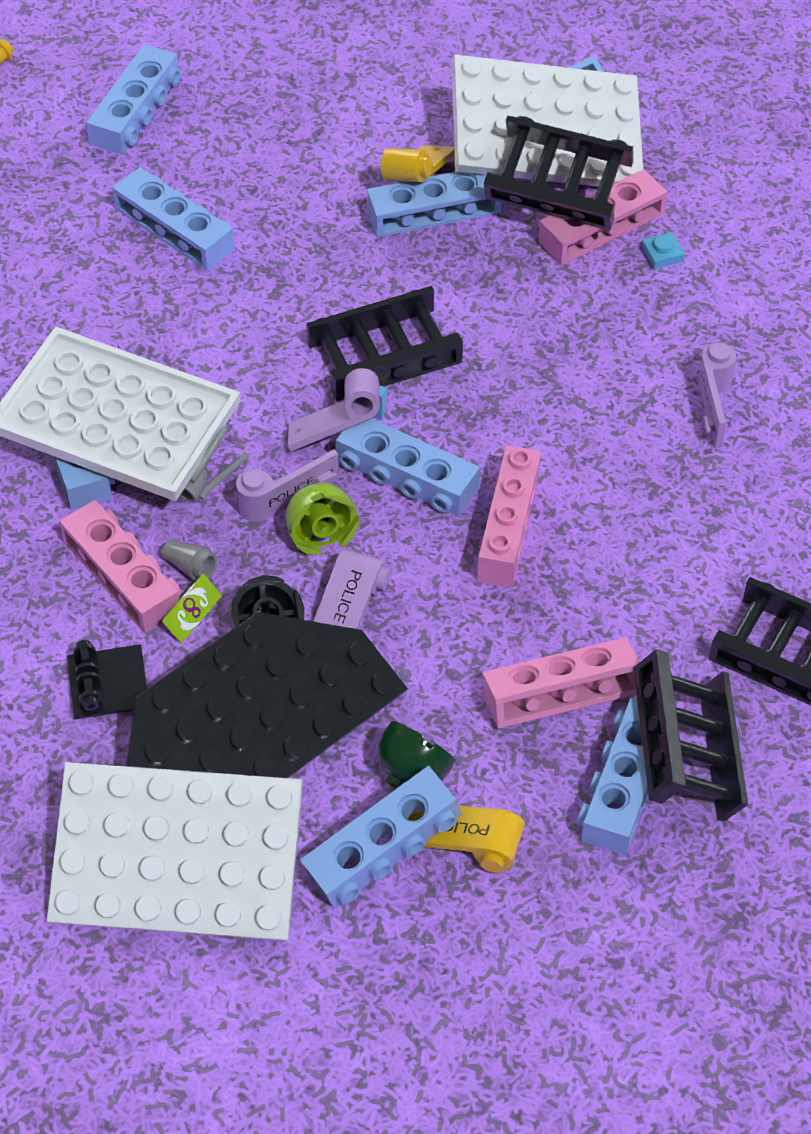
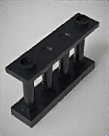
M507 115V136L513 137L501 173L493 174L487 172L483 183L485 198L611 231L614 222V204H610L608 198L619 166L632 167L633 146H629L624 141L617 139L609 141L537 123L526 116L513 117ZM526 141L544 145L533 180L529 182L516 180L513 177ZM557 149L576 153L564 189L560 191L545 186ZM588 157L607 161L596 196L592 198L579 196L576 193Z
M432 286L413 290L402 295L306 323L307 345L309 349L323 345L335 368L330 373L331 392L336 401L345 399V378L355 369L363 368L373 371L378 376L379 385L385 387L462 363L463 341L457 332L442 336L430 312L434 311V289ZM417 317L430 341L411 346L399 322ZM386 326L398 351L380 355L367 331ZM355 336L367 360L348 365L336 341Z
M749 577L742 601L749 604V607L733 635L718 630L712 640L709 660L811 706V648L801 665L780 657L797 626L811 631V603L779 590L770 583L761 582ZM763 611L783 619L767 650L746 642Z
M655 649L633 667L649 800L662 804L683 789L715 799L718 821H726L748 805L729 673L722 671L707 684L702 685L672 675L669 654ZM674 692L701 700L703 715L676 707ZM678 724L705 732L707 748L680 740ZM682 757L710 765L712 782L685 774Z

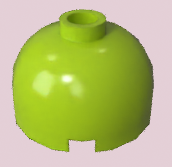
M317 482L299 489L290 499L285 513L286 527L298 549L309 555L321 554L323 552L319 549L320 547L339 542L340 547L346 546L355 536L359 527L357 508L350 496L338 486L329 483ZM314 534L319 538L330 537L328 542L315 541L312 535Z

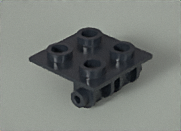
M81 640L76 643L73 654L67 655L74 720L133 711L137 695L147 689L141 644L96 651L95 646L91 645L89 640Z

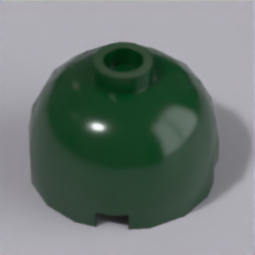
M397 721L390 722L378 743L377 757L380 767L389 775L386 782L395 789L428 765L439 779L443 781L456 762V759L438 744L434 743L432 745L423 739L422 734Z

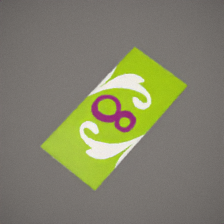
M202 573L163 618L162 622L182 644L222 595Z

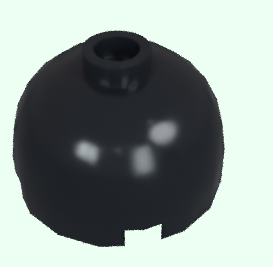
M262 575L249 579L236 591L230 603L229 623L231 629H234L257 612L304 620L305 607L301 596L295 588L292 589L288 584L284 583L285 580L276 576Z

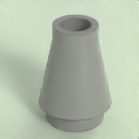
M173 539L168 540L163 546L162 558L171 562L193 580H197L202 573L207 578H210L216 569L217 556L208 546L177 542Z

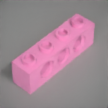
M643 169L613 184L608 198V202L614 204V222L611 231L547 215L539 221L538 242L562 266L665 214L668 192ZM596 193L588 196L587 198L595 197Z
M506 445L478 557L477 582L511 588L514 586L538 484L541 451Z
M93 500L61 519L59 523L65 544L144 633H147L163 623V618L179 601V597L182 595L181 590L173 578H166L161 573L157 561L151 554L145 555L142 552L135 536L130 531L126 533L123 531L115 514L110 509L105 510L96 500Z
M625 637L482 672L485 702L499 729L636 695L633 667L640 660Z

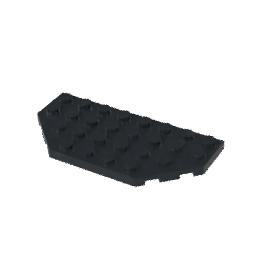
M257 612L137 695L134 703L133 721L125 767L289 778L404 694L408 688L362 630Z

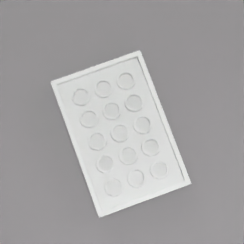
M454 55L452 60V90L456 172L487 175V172L493 174L501 173L513 137L507 136V115L513 117L526 116L537 123L609 141L617 139L624 141L629 146H633L634 162L632 167L620 165L613 184L621 181L626 176L643 170L637 76ZM525 142L513 176L514 178L533 180L544 145ZM557 149L546 181L566 183L576 153ZM588 157L579 184L599 186L607 161Z
M55 326L0 401V436L176 501L199 467L208 446L219 430L225 427L240 404L241 396L240 392Z
M65 762L47 922L289 941L303 780Z

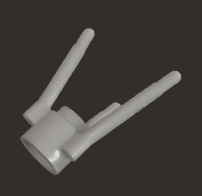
M222 427L214 437L199 467L180 494V497L189 502H196L198 498L204 500L214 487L249 457L248 453H243L208 483L206 482L208 475L203 469L227 433L226 427Z

